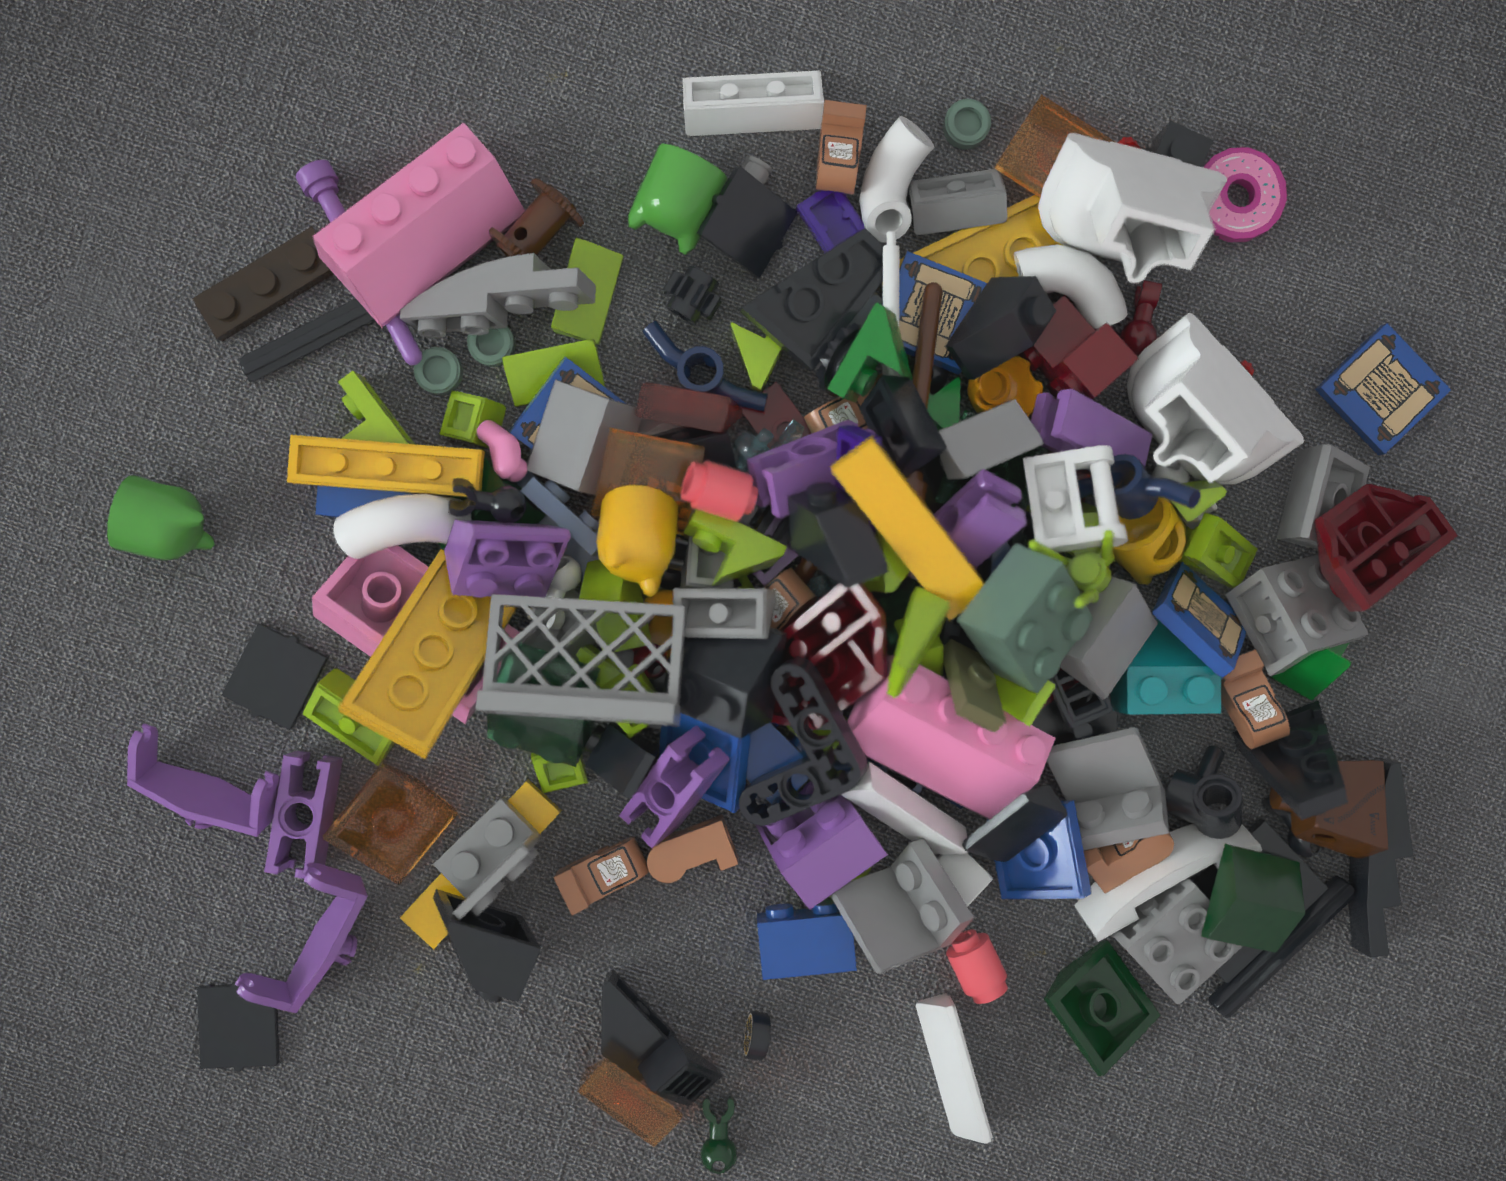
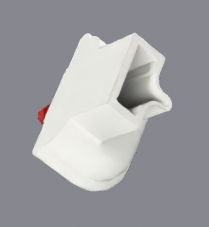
M1069 133L1044 183L1038 209L1043 228L1055 242L1092 255L1120 261L1123 263L1128 281L1139 283L1145 279L1152 268L1158 265L1166 264L1187 270L1192 269L1215 230L1209 211L1226 184L1227 178L1220 172L1143 150L1131 136L1123 137L1116 143Z
M1187 313L1147 346L1138 356L1139 359L1131 365L1126 385L1129 404L1142 426L1152 433V437L1160 444L1153 455L1155 462L1160 466H1168L1177 461L1194 478L1208 480L1210 483L1216 481L1220 485L1238 484L1257 476L1304 443V438L1299 430L1274 404V400L1252 377L1254 373L1252 363L1246 360L1238 362L1228 349L1221 345L1192 313Z

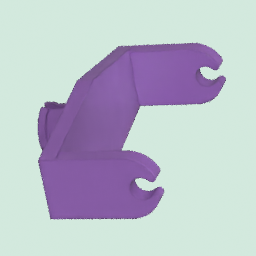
M143 724V733L137 730L134 731L128 745L127 786L184 817L189 826L195 820V828L205 829L214 825L257 837L272 822L279 786V776L277 774L266 771L264 773L265 780L259 778L253 788L252 795L221 778L158 762L157 728L149 724Z
M308 863L302 871V874L306 875L304 881L316 890L335 895V899L315 925L286 982L252 973H243L235 983L236 986H239L236 991L238 995L252 1003L297 1013L334 961L341 965H348L351 960L349 957H345V955L354 957L357 949V938L348 934L368 897L361 876L319 863Z

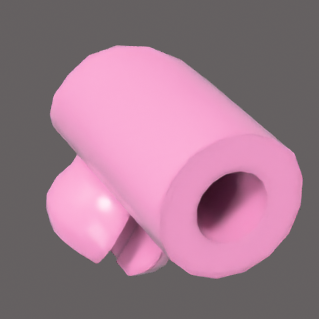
M492 420L482 422L477 428V436L483 443L489 446L494 471L500 478L507 479L510 482L521 481L527 474V463L521 458V448L518 440Z

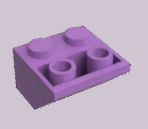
M454 520L444 550L452 595L487 597L497 594L546 597L571 537L569 529L548 524Z
M812 781L806 784L799 793L804 795L814 793ZM842 795L833 797L770 825H756L780 873L809 910L888 855L854 804Z

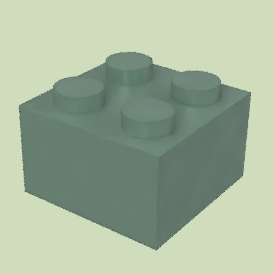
M1015 544L957 620L992 673L1038 694L1045 683L1057 673L1062 660L1076 641L1082 639L1086 634L1089 624L1094 618L1087 606L1082 608L1075 606L1074 602L1080 596V593L1063 562Z

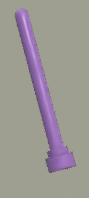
M316 160L308 163L296 173V180L304 195L311 197L314 202L320 203L330 223L345 212L336 195L339 191L337 187L339 179L328 160ZM399 314L387 323L386 327L405 362L409 365H417L422 360V352L407 324L400 319Z

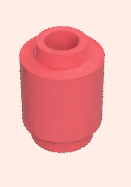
M707 460L703 464L694 461L690 464L681 489V499L691 502L692 508L736 522L741 519L743 514L749 515L752 512L758 496V488L753 486L751 474Z
M973 929L961 932L951 943V946L946 951V956L965 995L972 997L976 1004L992 1002L1007 991L1008 986L1005 982L1007 973L988 934L977 933Z

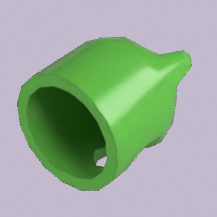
M669 144L659 145L628 214V227L636 230L644 224L650 225L661 233L676 238L678 240L679 252L687 255L695 249L701 236L697 232L714 204L712 202L713 196L715 194L719 195L728 180L727 176L712 163L694 153Z
M136 475L127 476L122 481L115 493L107 523V538L109 545L113 549L157 560H177L193 549L209 550L215 546L213 537L203 530L204 515L202 514L201 504L192 493L182 487L157 483Z

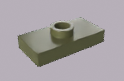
M950 639L943 647V662L956 715L996 733L1006 722L996 686V678L979 652Z

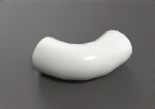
M900 116L882 138L874 150L863 176L859 198L863 223L866 230L880 242H886L888 231H895L897 240L910 227L912 216L906 202L908 187L916 170L934 149V144L917 125L903 116Z
M1059 244L1031 247L1014 252L1019 277L1036 276L1046 293L1056 292L1067 296L1074 302L1077 310L1094 329L1100 328L1106 322L1110 326L1116 324L1128 315L1125 299L1113 273L1090 253Z
M433 494L399 495L372 501L340 515L334 523V536L343 552L352 558L361 559L385 548L406 543L435 542L447 544L454 520H471V513L460 517L449 514L448 503L450 500L463 501L457 498Z

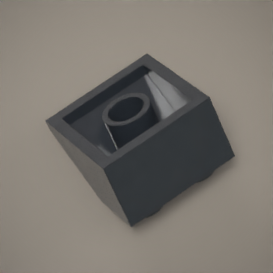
M770 627L768 639L684 638L679 698L681 713L739 739L772 722L776 697L771 688V678L775 670L782 664L787 633ZM670 655L669 659L667 660L669 664H670V661H671V655ZM667 669L663 688L664 694H668L669 671Z
M436 889L433 900L475 993L491 1002L499 1003L504 998L519 1003L541 951V947L523 916L488 905L478 916L469 910L459 920L453 912L465 898Z

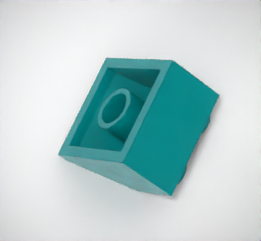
M1155 618L1158 624L1111 691V704L1114 711L1127 715L1221 714V677L1217 676L1164 624Z

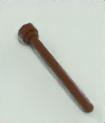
M931 282L924 288L912 382L927 410L943 295L941 285L936 282ZM918 469L905 479L925 503L927 483L923 481L924 474L919 472L920 469Z

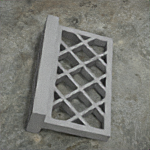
M492 594L482 690H477L476 710L489 714L680 726L681 706H679L687 608L680 605ZM504 607L523 608L533 620L530 625L513 639L502 628ZM531 608L547 610L538 617ZM559 610H569L581 622V625L562 642H559L544 623ZM579 611L595 613L586 620ZM607 613H619L630 628L608 646L592 626ZM627 614L644 616L634 623ZM655 616L674 617L673 636L656 649L640 629ZM540 628L555 648L533 665L518 646ZM588 631L604 650L582 669L566 648ZM636 633L652 654L630 672L614 652ZM502 637L507 644L500 650ZM672 647L669 664L662 655ZM514 651L529 670L514 683L496 682L498 663L510 652ZM559 654H562L577 672L562 687L551 686L540 673ZM610 657L626 677L611 690L599 689L588 674L606 658ZM657 659L669 671L668 694L649 693L636 679ZM535 676L541 685H527L526 683ZM583 679L591 689L573 687ZM632 682L639 692L622 690Z

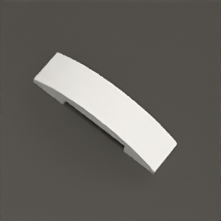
M1195 823L1169 832L1174 842V848L1171 854L1162 862L1139 873L1106 894L1095 881L1090 886L1092 894L1084 899H1079L1074 906L1099 942L1139 920L1135 907L1212 864L1218 869L1225 844L1259 852L1262 851L1261 845L1243 824L1234 835L1228 838L1215 839L1201 833Z

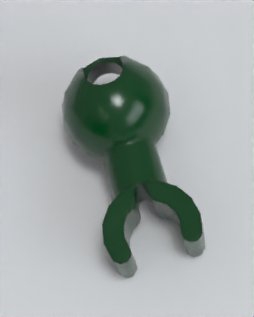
M705 1096L703 1101V1114L709 1121V1139L704 1142L700 1156L704 1167L712 1173H725L736 1163V1146L728 1138V1121L733 1116L735 1102L732 1096L727 1098L728 1107L722 1113L720 1121L717 1120L716 1114L710 1108V1097ZM715 1161H722L725 1167L721 1170H716L713 1167V1163Z

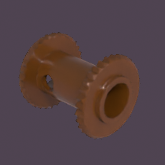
M534 178L530 183L539 193L536 199L505 235L493 227L489 230V235L497 243L496 246L507 257L531 253L538 256L568 220L581 228L584 224L583 218L576 211L575 206L562 193L550 184Z

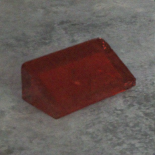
M645 382V384L642 383L635 414L643 419L720 433L727 431L739 420L743 410L732 398L727 396Z

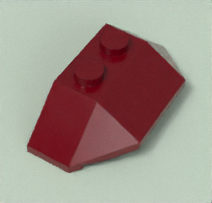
M1372 484L1363 485L1314 520L1321 573L1328 581L1332 592L1341 599L1349 612L1365 611L1372 607L1458 536L1431 497L1422 495L1412 497L1399 490Z
M863 582L847 589L839 584L782 631L787 633L782 663L793 657H802L811 661L820 672L841 712L888 677L885 612ZM791 675L786 680L790 687L798 685L801 688L805 684L801 676L794 678ZM812 696L807 702L804 699L799 704V707L804 709L806 705L816 700L815 697ZM776 699L772 722L791 726ZM812 713L808 715L810 729L818 730L829 722L822 714Z

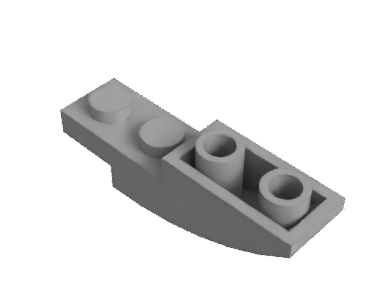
M534 253L510 256L463 270L437 283L400 309V319L416 329L420 336L426 338H443L446 336V332L458 331L469 335H486L489 333V329L507 328L508 312L529 314L534 311V308L540 307L571 311L577 309L578 304L595 303L596 285L579 268L552 270Z

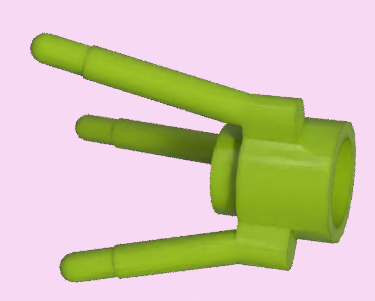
M1112 530L1104 532L1101 552L1099 554L1082 552L1076 554L1072 559L1065 558L1036 540L1029 542V548L1033 551L1063 562L1075 586L1079 591L1083 592L1074 602L1078 608H1082L1090 602H1098L1099 593L1105 590L1111 581L1109 564L1115 559V555L1112 553L1114 544V533Z

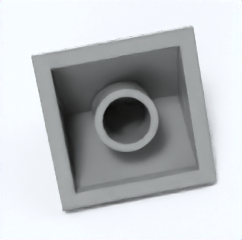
M554 380L527 462V471L576 491L605 497L608 492L618 488L634 444L633 439L636 438L645 410Z
M1322 444L1298 450L1276 539L1318 550L1314 520L1365 485L1370 467L1333 445Z
M1112 576L1108 587L1099 593L1098 602H1090L1086 605L1094 619L1089 624L1083 638L1076 641L1060 664L1061 669L1102 699L1108 697L1158 624L1137 586L1134 583Z

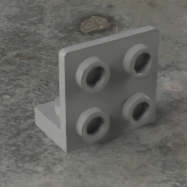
M1319 555L1261 568L1225 594L1251 643L1257 650L1269 676L1283 673L1314 652L1356 641L1368 635L1359 611L1349 612L1341 599L1335 596L1330 589L1328 581L1321 573Z
M1128 728L1052 746L1047 763L1065 799L1074 800L1083 850L1169 833L1165 789L1137 728Z
M504 796L433 863L465 897L463 902L453 912L459 920L469 910L478 916L505 887L500 880L506 876L513 882L539 854L534 846L541 839L542 835Z
M924 838L910 842L891 867L850 881L830 895L877 974H882L949 946L974 919V916Z
M1188 878L1135 907L1139 920L1112 934L1176 1004H1181L1243 947L1201 936L1210 900Z

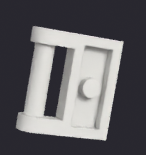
M1093 446L1023 458L1036 541L1057 553L1098 546L1102 547L1103 534L1106 530H1112L1114 533L1113 547L1123 545L1128 541L1125 525L1119 523L1110 466L1114 464V457L1110 446ZM1088 469L1091 471L1099 526L1084 527L1076 470Z

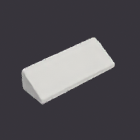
M821 71L683 78L685 132L688 136L820 129L824 107Z
M870 762L867 764V770L857 786L848 792L840 794L912 842L921 838L925 839L934 854L968 853L962 846L963 841L967 838L964 825Z
M944 993L918 1001L916 1003L917 1013L952 1133L958 1137L984 1144L992 1142L991 1129L956 1006L951 996Z

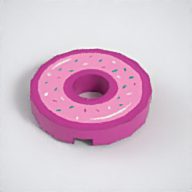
M1249 147L1229 148L1214 155L1203 166V168L1220 172L1227 178L1226 184L1209 211L1215 228L1213 234L1219 236L1218 239L1229 243L1247 242L1266 233L1280 219L1287 201L1286 181L1279 166L1265 153ZM1238 184L1247 190L1249 195L1247 206L1238 207L1230 202L1227 192L1230 185Z

